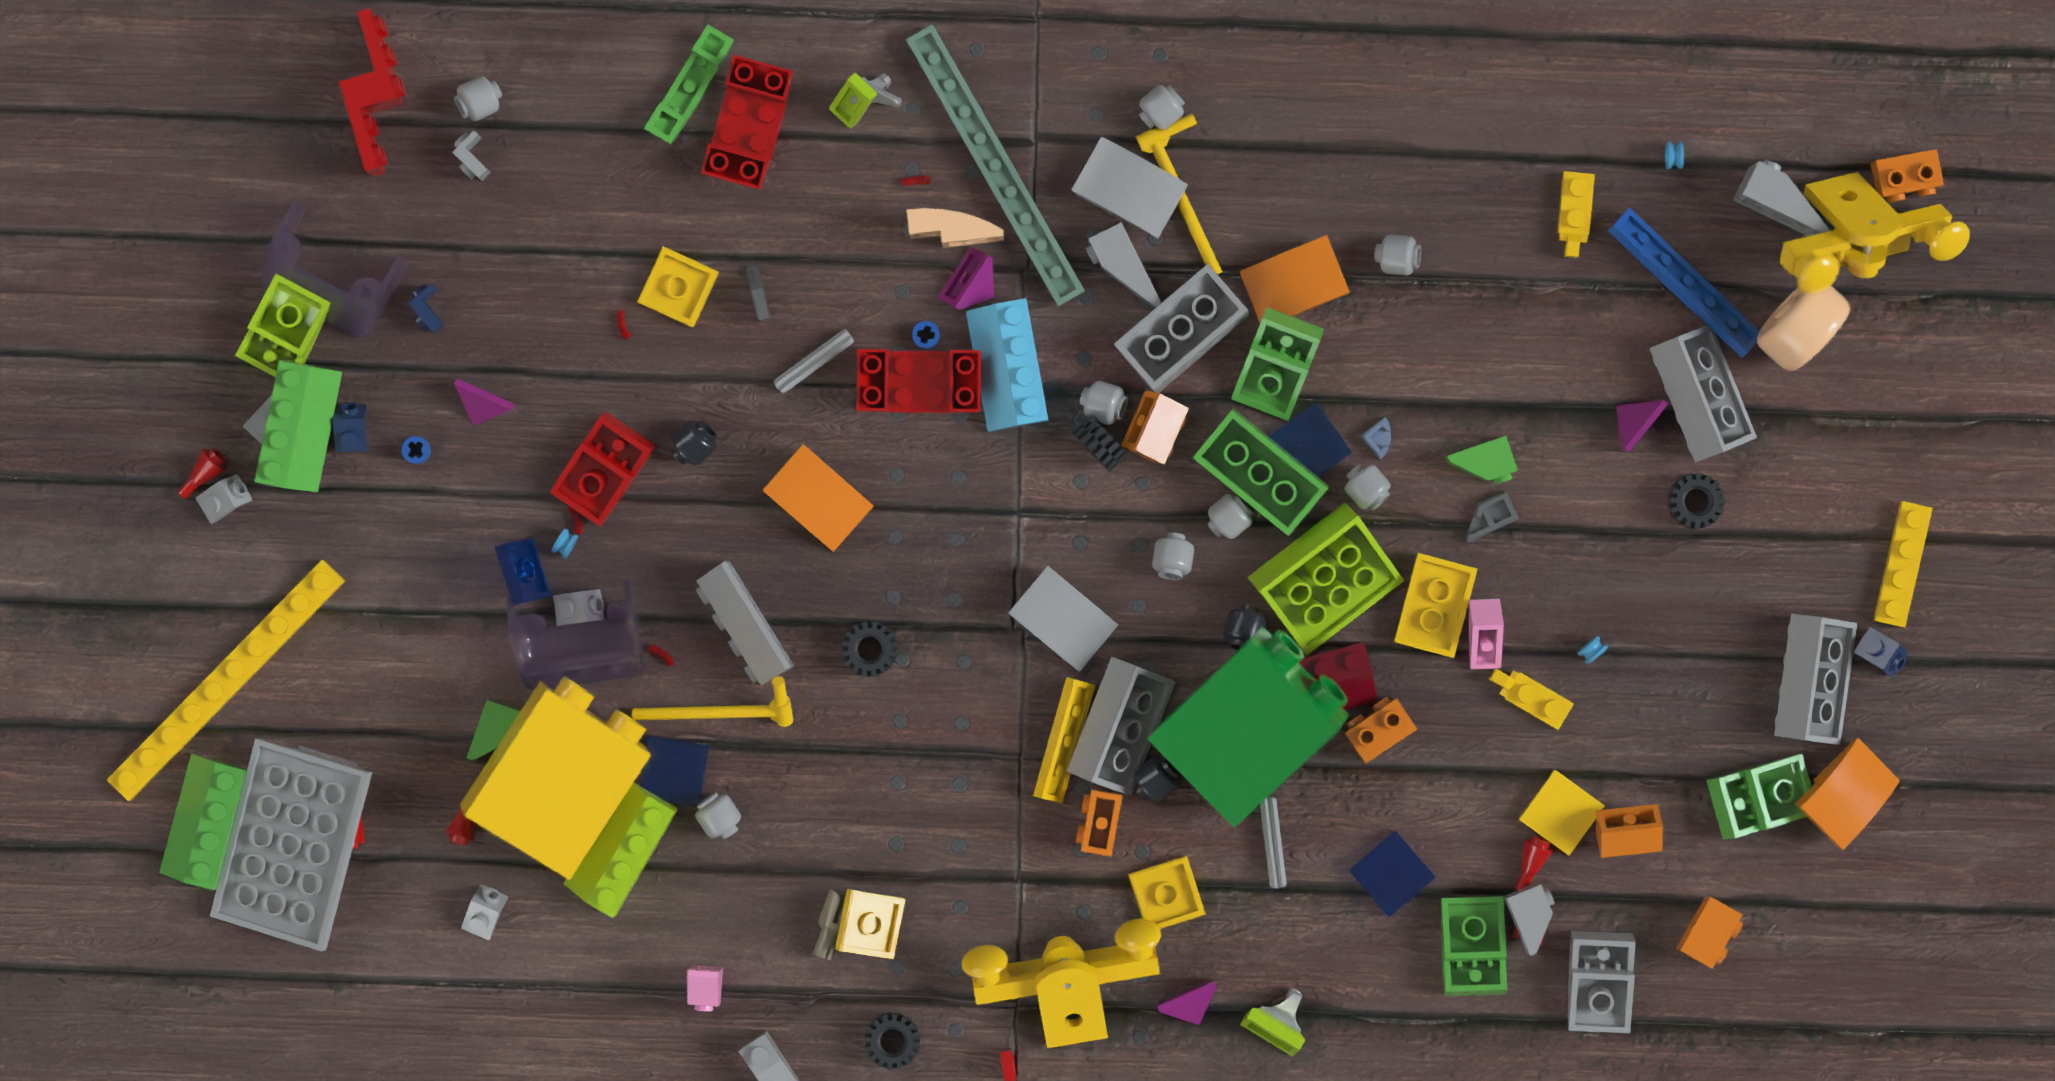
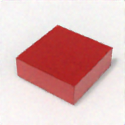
M1000 1049L1004 1081L1017 1080L1013 1049Z

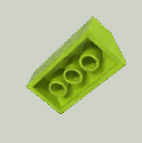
M633 782L571 879H566L564 885L587 904L614 918L679 808Z

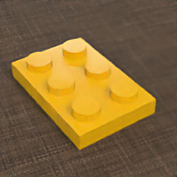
M1417 553L1394 642L1454 658L1478 569Z

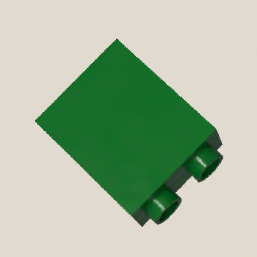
M1263 626L1176 707L1147 738L1234 828L1335 735L1349 716L1342 708L1347 703V698L1341 688L1324 675L1315 680L1298 663L1304 656L1297 643L1289 635L1279 630L1271 635Z

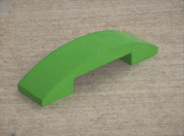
M707 24L662 103L658 104L644 127L646 131L670 145L673 143L717 74L734 39Z

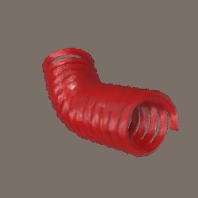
M919 175L908 177V179L901 178V187L916 184L930 185L931 177Z
M619 310L620 312H616V318H619L616 320H620L617 321V327H620L618 328L619 332H621L620 335L623 338L625 337L627 341L632 333L628 331L625 326L626 324H624L625 313L623 312L625 311Z
M569 506L567 509L575 522L574 532L582 535L583 531L581 530L584 528L582 524L583 519H581L580 514Z
M653 644L648 648V651L650 650V652L652 651V653L660 655L665 664H667L666 666L675 665L671 655H669L670 653L665 652V649L663 650V648L661 649Z

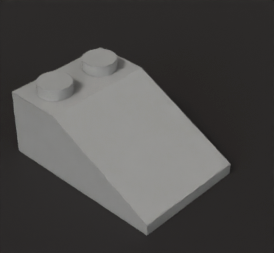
M1764 160L1763 163L1758 161L1748 168L1733 199L1734 201L1806 236L1829 231V228L1788 175L1780 171L1781 166L1772 161Z

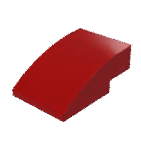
M606 411L600 415L586 439L579 445L550 490V493L601 527L657 446Z

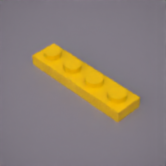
M1900 501L1873 621L1902 628L1906 627L1933 508Z
M1066 677L1033 796L1063 803L1071 773L1067 772V769L1085 725L1096 685Z

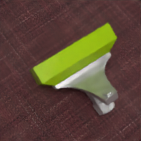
M854 73L847 79L828 109L852 129L860 121L871 103H881L897 108L902 103L901 98L884 90L891 84V79L885 73L871 81Z
M1290 988L1282 1003L1272 1007L1261 1006L1260 1008H1252L1246 1013L1240 1025L1293 1057L1305 1042V1038L1300 1033L1301 1029L1296 1022V1010L1302 998L1301 992Z

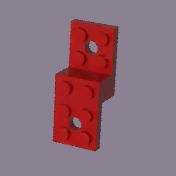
M368 8L358 11V16L374 72L339 81L364 169L367 173L376 177L386 174L384 165H388V160L384 148L380 147L376 142L375 136L380 135L375 118H371L370 114L404 105L402 96L406 95V90L402 78H398L393 67L398 66L393 48H390L385 41V37L389 36L384 18L381 19L380 15H376Z

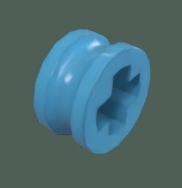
M1667 141L1665 145L1666 169H1671L1672 166L1682 169L1684 164L1683 142L1678 141L1676 145H1673L1671 141Z
M565 528L555 542L551 552L554 554L559 552L562 555L561 558L566 559L579 536L576 534L570 535L569 530Z
M1598 635L1577 652L1579 656L1583 655L1586 658L1585 663L1587 665L1608 648L1606 644L1602 645L1600 643L1601 638Z

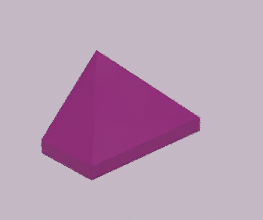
M970 246L938 298L958 310L994 298L992 258Z
M456 379L454 383L473 426L514 411L516 404L460 379Z
M1664 400L1616 406L1620 449L1623 452H1630L1668 404Z
M1213 979L1156 1005L1161 1013L1200 1025L1216 985Z

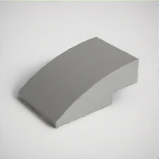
M1101 137L1075 182L1072 191L1080 198L1104 209L1107 213L1159 238L1188 184L1136 154Z
M1049 566L1045 568L1009 612L1013 618L1079 672L1118 626L1114 620Z
M1571 931L1568 1031L1630 1033L1635 979L1633 969L1636 941L1633 933Z

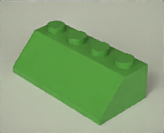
M284 359L279 360L255 482L287 489L318 492L342 371Z
M191 754L159 873L187 884L210 890L217 889L248 768Z

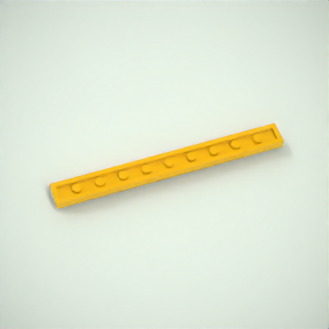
M321 560L124 761L107 781L127 801H131L344 584L345 580L325 560Z

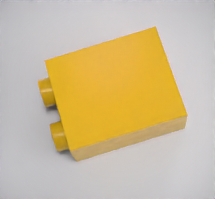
M563 677L556 689L540 680L460 803V807L464 815L570 880L651 754L639 742L646 731L644 726L617 709L614 710L608 721L600 718L587 709L595 696L570 679Z

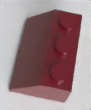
M1365 642L1303 657L1298 662L1315 680L1324 675L1341 688L1347 698V703L1342 707L1344 710L1378 702Z

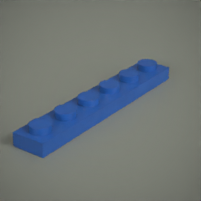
M1631 208L1624 212L1608 230L1611 235L1741 358L1757 343V336L1760 331Z

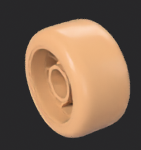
M1832 286L1817 294L1803 293L1798 287L1778 306L1762 326L1757 336V343L1783 369L1795 371L1811 360L1836 334L1850 312L1849 303Z

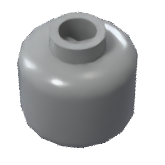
M478 76L458 86L454 101L463 118L469 117L472 121H478L498 111L499 98L502 97V93L495 81L489 82L484 76Z
M1158 85L1140 100L1139 104L1143 112L1139 116L1150 129L1156 126L1160 130H1166L1183 115L1184 110L1182 106L1185 102L1170 85L1168 87Z
M1389 234L1384 237L1382 244L1376 245L1375 262H1380L1381 270L1385 274L1410 275L1414 269H1418L1420 266L1421 245L1417 244L1412 236Z
M1095 381L1090 388L1085 387L1080 398V405L1084 406L1085 416L1088 417L1090 415L1094 420L1104 424H1113L1116 420H1121L1128 404V398L1124 396V391L1120 386L1104 381Z
M1359 464L1346 476L1350 481L1346 484L1345 491L1361 509L1370 508L1373 511L1391 495L1388 492L1391 487L1390 482L1374 465H1368L1363 468Z
M1225 494L1209 508L1208 515L1211 521L1208 522V526L1217 537L1223 535L1228 539H1234L1251 526L1254 510L1239 495Z
M1168 533L1167 537L1158 539L1154 546L1152 566L1158 572V576L1168 580H1181L1184 575L1190 573L1194 547L1185 540L1183 534Z
M715 792L697 804L698 811L695 814V818L710 838L721 836L724 840L738 830L736 824L740 821L741 814L726 794L718 795Z

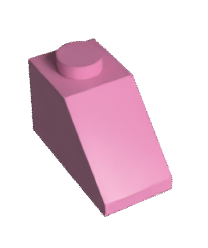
M1500 599L1469 600L1468 636L1470 669L1501 668L1504 623Z
M692 965L688 969L687 1004L695 1005L694 1010L713 1011V1006L718 1007L720 1005L723 967Z

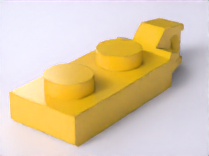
M1563 172L1557 233L1559 234V241H1566L1564 257H1579L1580 243H1587L1590 231L1595 174Z
M1495 669L1489 680L1503 687L1499 694L1505 697V700L1557 730L1560 729L1574 703L1521 672L1518 673L1513 670L1510 676Z

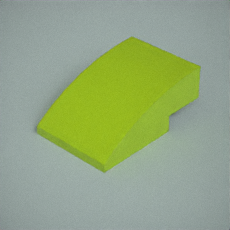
M275 274L247 327L249 330L235 356L276 377L279 360L281 359L305 364L324 323L331 302L279 274Z

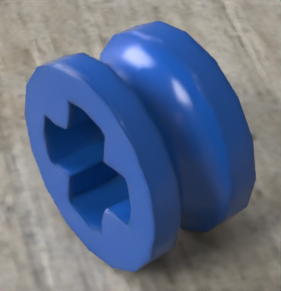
M922 321L914 327L912 338L918 347L930 349L938 343L940 332L934 323ZM925 326L931 328V333H935L934 339H928L927 344L921 343L922 338L917 337L918 331H923Z
M418 436L406 439L401 449L405 460L414 464L424 463L431 454V447L428 441ZM413 442L416 445L419 442L423 444L421 448L422 457L419 458L415 455L412 458L409 455L412 451L409 447L410 444Z

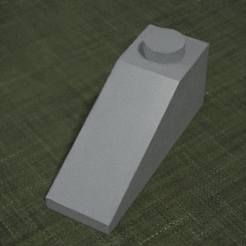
M1122 222L1088 239L1090 246L1085 249L1093 265L1099 263L1101 269L1154 309L1161 304Z
M767 1031L740 1048L739 1053L758 1081H799Z

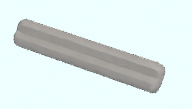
M847 330L840 331L773 381L774 385L780 393H786L853 344V338Z
M1267 797L1260 803L1269 883L1271 888H1282L1287 883L1277 801L1275 797Z

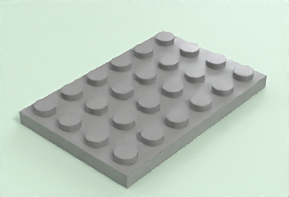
M255 738L210 917L318 951H325L372 772L269 740Z

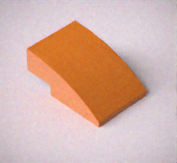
M1327 235L1239 271L1259 323L1266 307L1293 317L1350 293Z
M804 444L762 490L833 552L874 507Z
M1856 737L1813 780L1815 784L1795 805L1836 847L1844 850L1876 815L1900 780Z

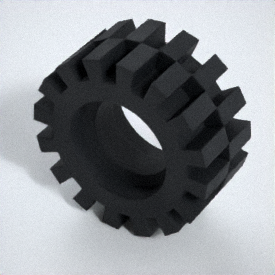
M1090 415L1072 431L1078 441L1108 472L1127 456L1119 444Z
M1701 473L1689 474L1679 478L1676 483H1673L1671 491L1667 496L1669 498L1667 507L1671 511V517L1676 519V523L1689 529L1706 528L1719 520L1718 517L1724 512L1723 505L1726 504V499L1723 498L1725 493L1719 487L1720 483L1717 480H1713L1711 476ZM1693 489H1699L1707 496V507L1701 513H1692L1685 506V496Z
M867 621L853 626L845 635L842 643V656L846 665L853 672L861 676L873 677L883 674L891 668L897 658L898 647L895 636L889 628L878 622ZM866 637H874L882 645V653L874 661H866L858 653V645Z
M889 1012L878 1016L871 1022L866 1031L864 1042L866 1053L870 1056L871 1061H874L881 1068L885 1067L887 1070H892L895 1068L901 1069L912 1062L919 1051L921 1039L918 1027L912 1022V1019L905 1017L901 1013ZM889 1029L900 1031L905 1039L903 1048L896 1053L887 1052L881 1046V1036Z

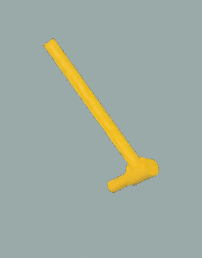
M1193 113L1179 118L1166 130H1160L1155 127L1135 138L1142 152L1153 153L1159 167L1178 178L1164 147L1167 146L1170 136L1196 125L1197 122ZM1184 192L1177 205L1205 265L1208 264L1218 275L1222 273V270Z
M781 676L772 679L775 698L769 705L632 709V719L771 717L781 727H787L793 723V714L790 698L786 693L784 678Z

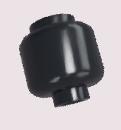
M689 420L673 435L671 439L674 448L672 454L681 464L700 465L715 451L717 447L715 440L717 434L705 421Z
M1241 605V608L1233 609L1228 613L1223 630V638L1228 642V647L1237 651L1262 626L1266 628V620L1258 613V608L1251 605Z
M1152 757L1135 772L1134 778L1137 785L1134 788L1142 799L1161 802L1179 787L1180 781L1178 777L1181 774L1165 757Z

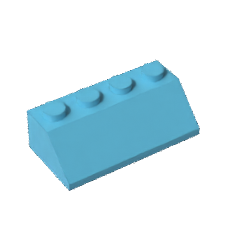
M1026 298L966 311L973 350H981V397L988 432L1047 422L1048 415Z

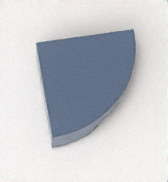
M1386 417L1382 418L1360 436L1379 460L1386 455L1391 444V427Z

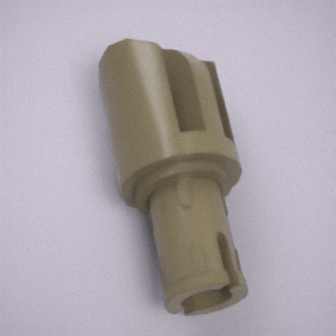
M829 889L818 920L821 931L812 952L813 955L831 960L837 941L846 893Z

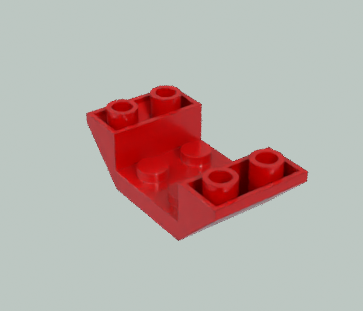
M733 55L725 83L727 89L712 142L708 144L701 174L761 190L772 160L786 110L793 76L792 70Z
M857 349V411L883 413L980 412L981 350L889 351L888 349Z

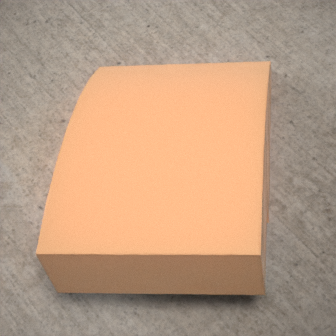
M907 209L911 239L941 236L943 248L1004 241L1003 229L972 215L944 209Z

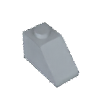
M1538 882L1503 896L1525 951L1529 956L1537 953L1553 914L1550 906L1555 904L1549 888H1542V885Z

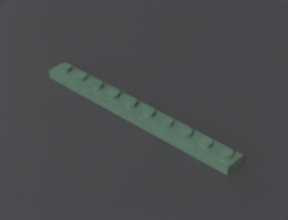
M933 24L907 38L906 41L1057 306L1059 307L1084 293V288Z

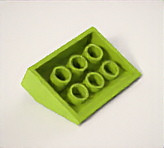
M1343 503L1248 576L1253 586L1306 655L1310 654L1404 582V579L1362 520L1346 503Z

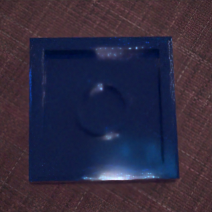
M1315 403L1268 436L1317 477L1352 453L1318 403Z
M533 538L494 547L513 606L551 596Z
M648 736L646 748L651 756L643 767L640 787L664 801L697 806L701 800L709 745Z
M1396 830L1349 869L1351 874L1388 917L1436 878Z

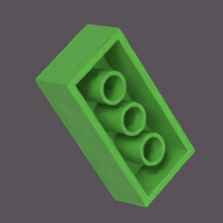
M1234 408L1193 457L1288 536L1328 489L1326 483Z

